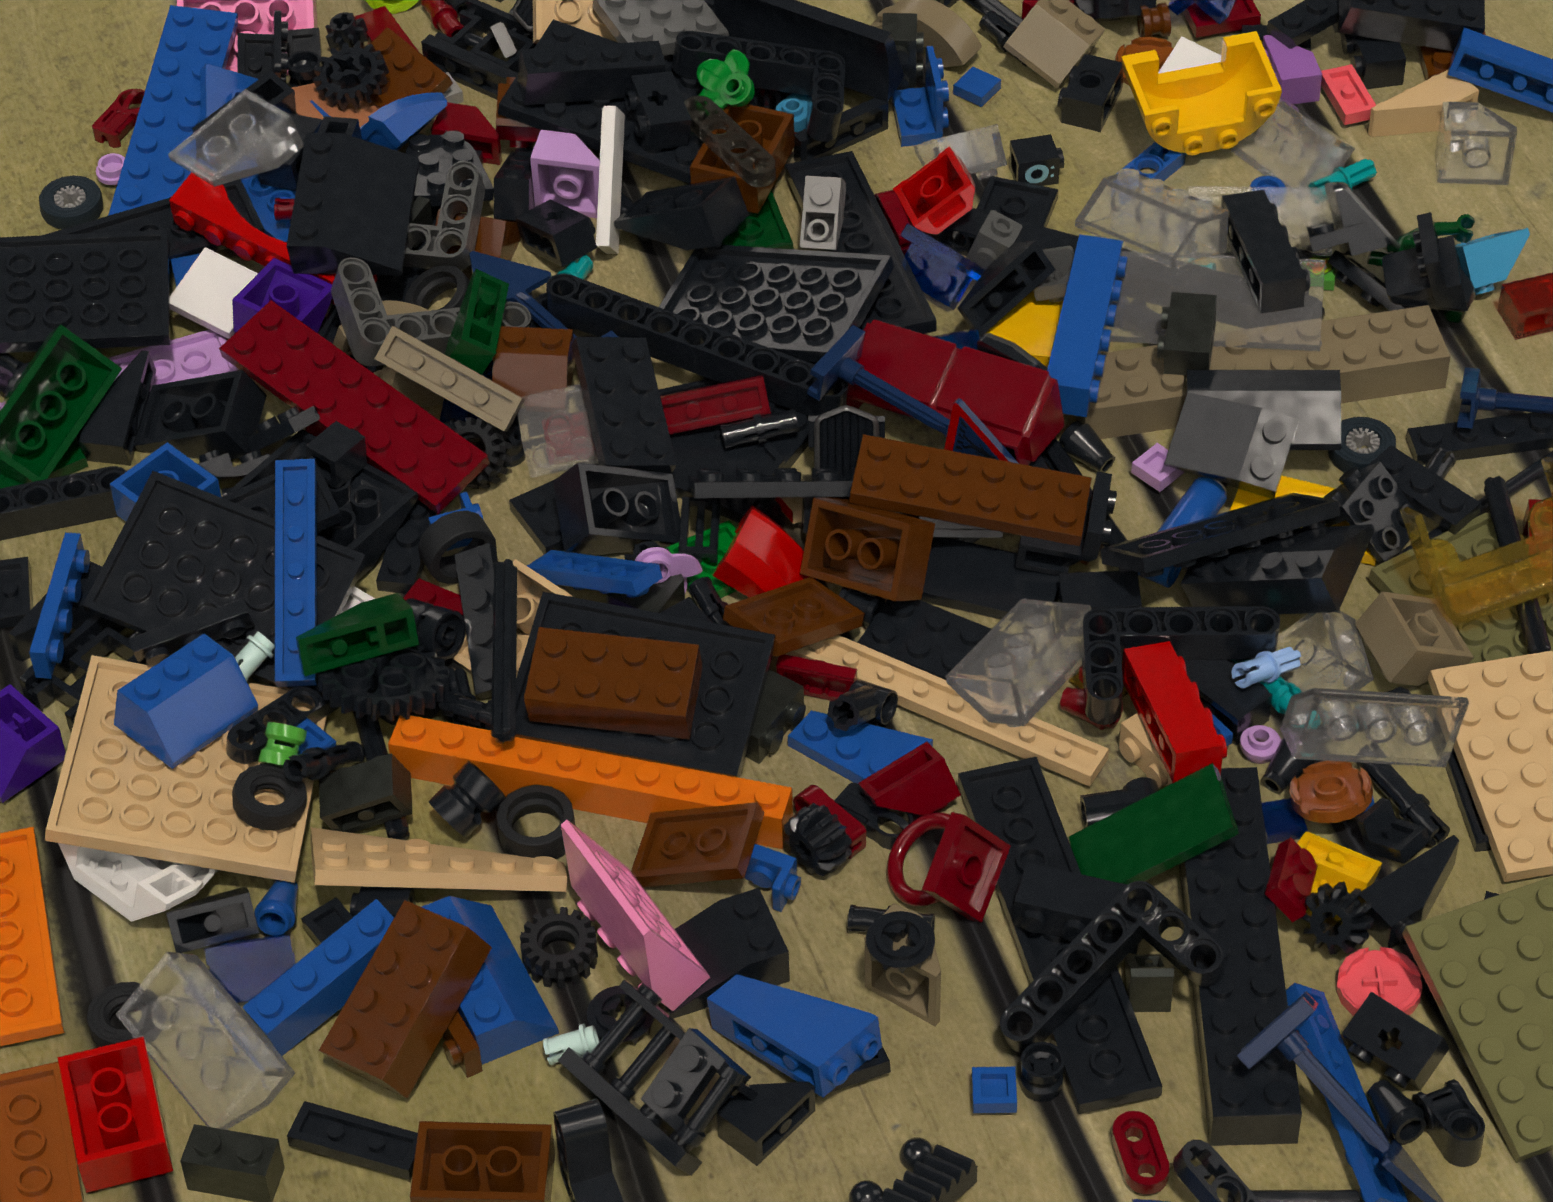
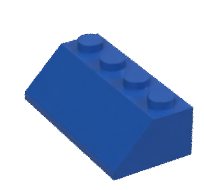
M447 896L422 906V908L469 927L492 947L457 1009L479 1046L482 1065L542 1041L544 1038L559 1034L556 1023L492 905Z

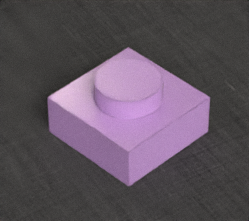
M1158 443L1133 461L1131 470L1132 474L1159 492L1185 472L1164 465L1168 450Z

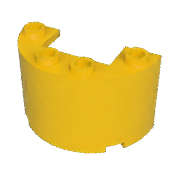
M1257 31L1223 37L1221 62L1158 74L1159 58L1156 50L1121 56L1124 73L1151 138L1168 150L1186 153L1191 156L1219 149H1230L1236 146L1239 141L1260 128L1275 112L1282 93L1280 84Z

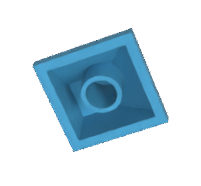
M1528 228L1499 232L1470 240L1467 243L1456 244L1461 269L1472 282L1476 295L1495 290L1493 283L1507 279L1530 236Z

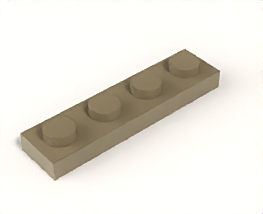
M395 326L391 327L374 358L504 432H508L525 401L519 395Z

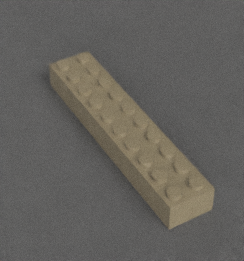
M1429 305L1215 336L1210 370H1340L1341 403L1446 388L1451 356ZM1158 345L1101 353L1106 355L1103 378L1096 377L1095 379L1100 380L1097 403L1090 402L1087 417L1076 416V419L1083 424L1088 423L1100 439L1176 428L1187 396V375L1164 374V358H1157Z

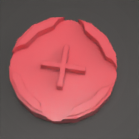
M1369 947L1358 949L1347 956L1340 966L1336 992L1341 1004L1353 1016H1355L1370 992L1375 993L1407 1015H1411L1421 1000V974L1418 966L1407 955L1392 948L1380 947V951H1369Z

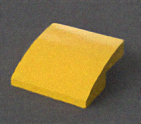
M1308 831L1297 842L1301 848L1308 850L1312 854L1315 863L1318 865L1311 893H1317L1318 888L1325 883H1329L1334 888L1337 883L1344 881L1348 893H1351L1356 888H1361L1362 891L1374 883L1382 866L1380 861ZM1338 915L1334 917L1336 921L1340 920Z

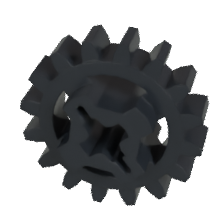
M357 41L352 48H349L347 42L343 43L342 50L340 51L331 48L332 56L329 58L322 56L320 60L323 66L314 68L316 77L313 78V82L321 100H327L329 107H334L339 103L341 110H345L348 104H353L355 109H358L362 100L370 104L372 102L370 96L373 93L376 95L382 94L379 85L388 84L386 74L389 73V69L381 51H375L372 44L363 48L360 41Z

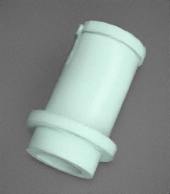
M258 631L253 637L251 635L247 637L249 642L235 657L246 681L267 657L272 658L274 656L271 652L275 649V645Z
M584 1023L579 1025L578 1030L543 1039L544 1051L546 1055H550V1057H547V1060L551 1066L559 1062L558 1059L568 1047L584 1055L587 1050L592 1052L599 1043L595 1027L593 1025L586 1027Z

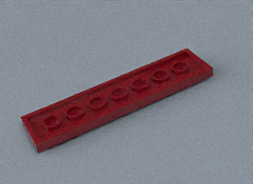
M272 300L219 348L224 359L239 370H243L250 378L290 407L297 406L301 412L315 406L320 420L313 424L323 431L337 421L365 436L367 463L391 475L417 492L418 500L437 514L490 464L486 453Z

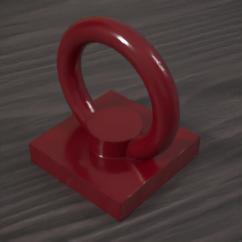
M951 812V814L930 813L911 822L896 838L887 861L888 883L895 896L908 905L925 907L942 902L968 920L982 923L1011 846L964 814ZM943 829L942 838L922 890H915L908 886L904 878L903 866L906 855L912 844L921 835L930 830Z

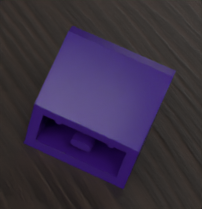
M11 684L0 691V801L2 803L61 763L66 754L59 727Z

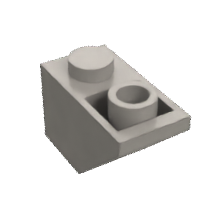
M805 176L800 248L837 250L844 220L846 183L842 178Z

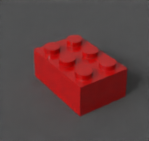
M144 1037L57 1057L77 1164L86 1193L173 1172L152 1066Z

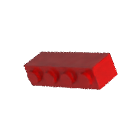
M1170 641L1124 649L1122 665L1123 683L1172 783L1212 763L1217 767L1221 775L1222 759L1227 757L1226 741L1222 734H1217L1210 709L1203 707L1196 682H1191L1187 676L1183 657L1177 656Z

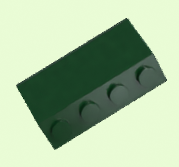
M61 324L48 335L0 404V474L22 483L45 480L49 477L122 370L120 366Z

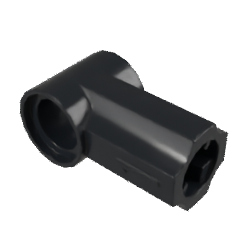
M857 679L848 692L841 694L838 699L829 702L827 715L834 722V727L843 731L854 729L871 721L886 725L892 720L896 712L898 694L895 690Z
M1140 777L1128 782L1122 790L1080 795L1084 828L1159 791L1157 782L1148 777Z

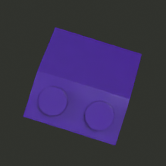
M273 258L232 299L233 331L237 332L272 300L318 333L332 300V284L311 274H294L291 265Z

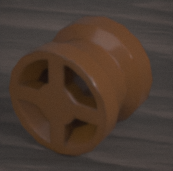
M1159 3L1155 8H1148L1146 5L1141 6V16H1137V27L1140 37H1152V35L1170 36L1171 17L1166 3Z

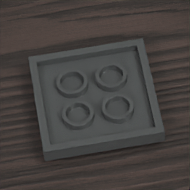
M593 0V9L618 43L659 41L663 56L674 53L676 37L683 31H698L729 36L728 30L704 0Z

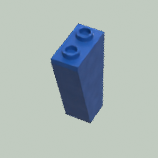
M736 974L707 998L712 1029L795 1081L810 1082L815 1086V1093L821 1097H825L836 1086L843 1084L849 1075L864 1062L871 1060L882 1048L879 1020L876 1015Z

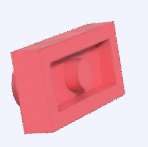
M1353 65L1322 70L1321 87L1343 124L1348 125L1370 120L1371 108L1376 106Z

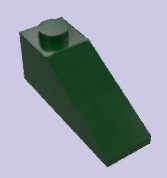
M475 269L447 343L445 355L481 375L496 353L509 287L508 283Z
M399 593L359 603L296 637L302 674L304 676L419 645L413 608Z

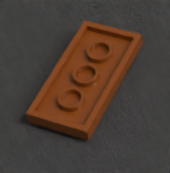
M58 1062L0 1074V1202H84Z

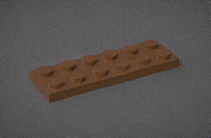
M863 434L849 503L1080 546L1092 477Z

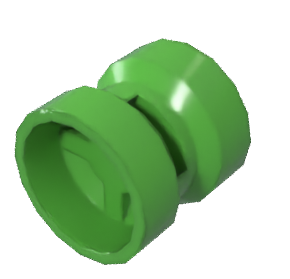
M267 722L265 735L268 740L266 747L260 752L258 763L283 767L285 760H290L289 756L298 755L299 747L305 744L307 731L287 724Z

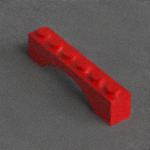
M193 170L169 199L173 219L182 229L186 231L193 230L203 235L210 243L216 246L223 245L233 250L240 258L246 261L253 260L264 267L273 258L291 265L287 242L266 235L247 222L229 200L222 183ZM336 274L311 275L333 284ZM373 275V278L376 283V281L378 280L377 275ZM332 298L331 304L335 305L334 300Z

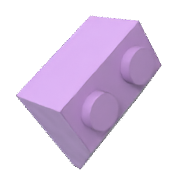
M540 130L530 157L535 207L551 199L590 218H597L600 160L576 134Z

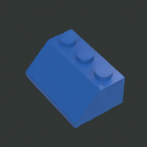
M202 634L117 690L114 725L173 769L229 731L233 726L258 711V703L233 654L206 634Z

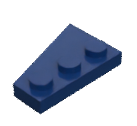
M812 710L788 735L789 747L857 784L925 742H928L933 747V739L867 723L854 729L843 731L834 727V722L827 714Z

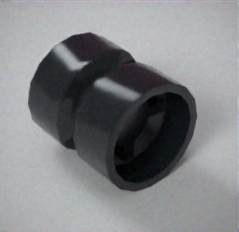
M412 598L405 600L413 608L419 645L412 646L411 648L424 646L425 653L437 652V659L448 660L460 650L464 641L466 628L463 616L458 611L434 606L421 600Z
M470 760L453 775L454 784L452 786L444 785L428 801L440 816L465 838L482 823L481 814L483 812L491 813L506 798V795Z

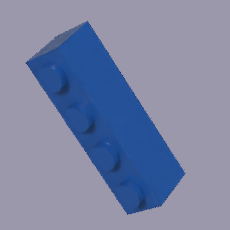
M1463 28L1452 54L1447 75L1553 112V59Z
M377 899L242 1007L256 1030L280 1057L335 1014L347 1002L394 919Z

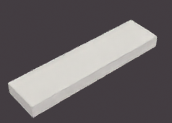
M604 106L602 108L596 245L606 254H618L620 229L616 228L614 221L620 216L625 114L616 106Z

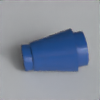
M275 880L274 884L256 906L254 913L257 925L264 933L278 936L293 927L296 918L298 892L296 881L292 883Z

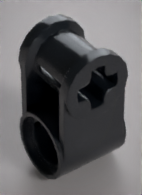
M1452 1079L1445 1082L1444 1087L1428 1094L1418 1092L1412 1095L1411 1101L1424 1112L1425 1130L1435 1142L1443 1157L1450 1164L1458 1167H1467L1475 1164L1481 1157L1485 1122L1467 1098L1460 1083Z

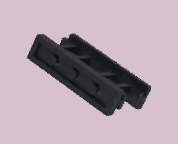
M479 0L467 1L468 11L462 10L459 13L460 23L464 27L453 37L440 32L434 36L429 34L421 41L423 56L443 72H449L456 82L497 100L498 83L506 84V77H516L518 75L521 49H534L537 44L533 43V32L527 31L514 15ZM499 22L504 23L517 50L507 62L492 56L500 47L490 26ZM483 33L487 34L484 38L481 37ZM469 46L472 47L470 52L466 50Z
M97 615L88 618L81 627L63 641V659L61 663H56L51 679L36 678L33 665L20 677L24 697L40 709L55 697L70 707L65 712L68 727L72 730L91 656L104 657L113 650L127 659L128 662L138 663L129 638L142 633L135 631L126 638L120 634L126 627ZM72 673L79 679L69 686L63 680Z

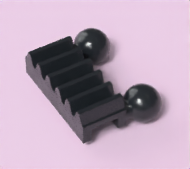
M914 1137L907 1140L900 1150L901 1163L907 1169L904 1173L903 1181L896 1179L893 1189L886 1188L884 1192L873 1181H860L852 1187L849 1193V1202H955L977 1182L978 1166L973 1159L938 1144L933 1148L926 1139Z

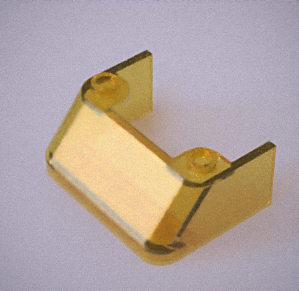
M1546 457L1541 459L1552 496L1538 501L1530 509L1528 524L1532 536L1464 561H1459L1456 549L1448 541L1438 538L1430 540L1421 513L1409 507L1400 509L1418 566L1443 613L1448 618L1459 623H1466L1553 592V458Z

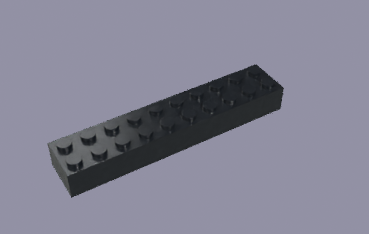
M1257 767L1221 768V778L1239 834L1179 864L1184 913L1220 945L1225 963L1224 975L1215 985L1205 987L1192 982L1209 1144L1211 1146L1298 1144L1302 1111L1295 1062L1293 1060L1289 1062L1276 1049L1272 1054L1248 1069L1237 1056L1249 1041L1288 1008L1275 904L1265 895L1271 871ZM1200 955L1195 959L1193 965L1200 969H1206L1211 967L1216 959L1211 955Z

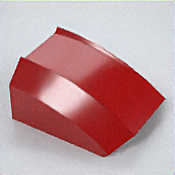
M950 146L911 177L903 180L893 188L916 231L938 235L972 210L976 188L975 183L963 161Z
M751 506L740 521L731 545L713 574L715 578L749 598L809 577L800 574L804 550L780 525L753 506Z

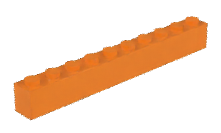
M410 715V719L399 716L388 743L389 754L392 753L411 773V778L452 786L454 784L453 775L470 760L506 796L521 787L531 785L550 786L564 793L575 810L647 823L650 813L758 802L765 813L755 844L778 849L784 848V836L786 835L784 825L793 816L792 787L515 737L512 741H505L504 744H499L496 742V738L492 737L491 730Z

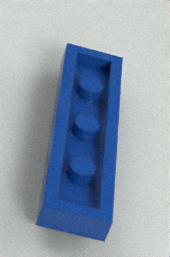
M65 532L29 651L36 678L51 679L56 663H61L63 659L64 634L71 631L73 622L72 607L74 603L79 602L81 597L82 573L88 572L90 566L89 550H84L81 533Z
M550 550L527 565V567L555 585L570 586L575 590H598L602 594H626L630 598L646 594L650 586L663 578L659 564Z

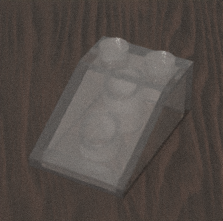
M245 89L172 150L168 156L170 160L211 185L218 186L279 168L304 145L291 115Z

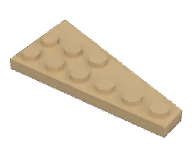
M311 827L310 848L314 885L566 892L567 873L564 863L552 857L540 856L530 858L430 844V842L422 839L400 840Z

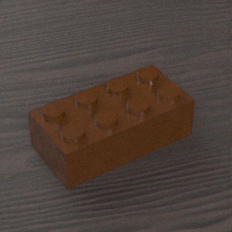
M539 627L524 695L529 721L690 739L703 669L700 647L698 644Z
M404 900L319 1051L343 1069L402 1097L408 1098L492 947L469 927Z

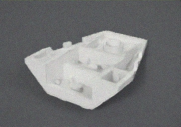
M58 843L74 880L131 922L164 912L195 896L218 871Z

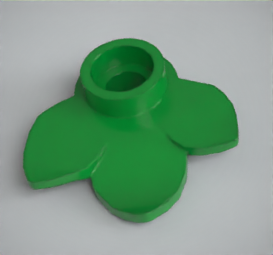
M732 49L724 62L718 59H708L699 64L697 67V78L704 89L695 99L694 105L704 112L718 113L728 105L743 107L750 103L754 97L755 90L753 81L748 76L750 63L747 57L742 52Z

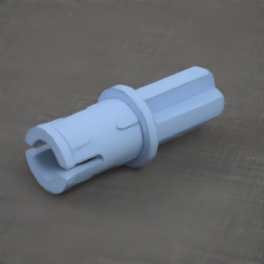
M1286 647L1275 652L1262 651L1254 659L1235 664L1231 671L1232 678L1246 676V678L1235 682L1240 688H1246L1261 681L1273 682L1278 679L1279 675L1300 667L1299 658L1301 653L1299 650L1294 651L1292 647Z

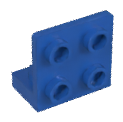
M926 46L925 87L895 90L891 96L901 147L943 143V128L949 127L947 107H943V102L949 101L947 80L941 81L944 77L942 58H936L933 46Z

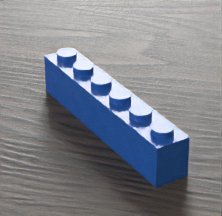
M1079 234L1047 368L1049 376L1058 380L1063 414L1087 417L1090 402L1097 403L1100 380L1095 379L1096 377L1103 378L1106 355H1102L1101 352H1109L1112 330H1108L1107 326L1114 327L1117 313V305L1112 303L1120 302L1123 281L1118 280V278H1125L1128 257L1122 256V240Z

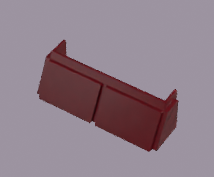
M875 319L871 324L867 323L863 330L865 331L862 355L857 362L864 365V370L932 408L949 420L953 403L958 398L962 399L1003 446L1014 449L1016 461L1019 464L1029 465L1031 462H1034L1065 426L1058 380L1051 378L1047 370L966 346L959 349L956 348L955 343ZM848 383V406L859 409L863 403H867L914 418L859 385Z

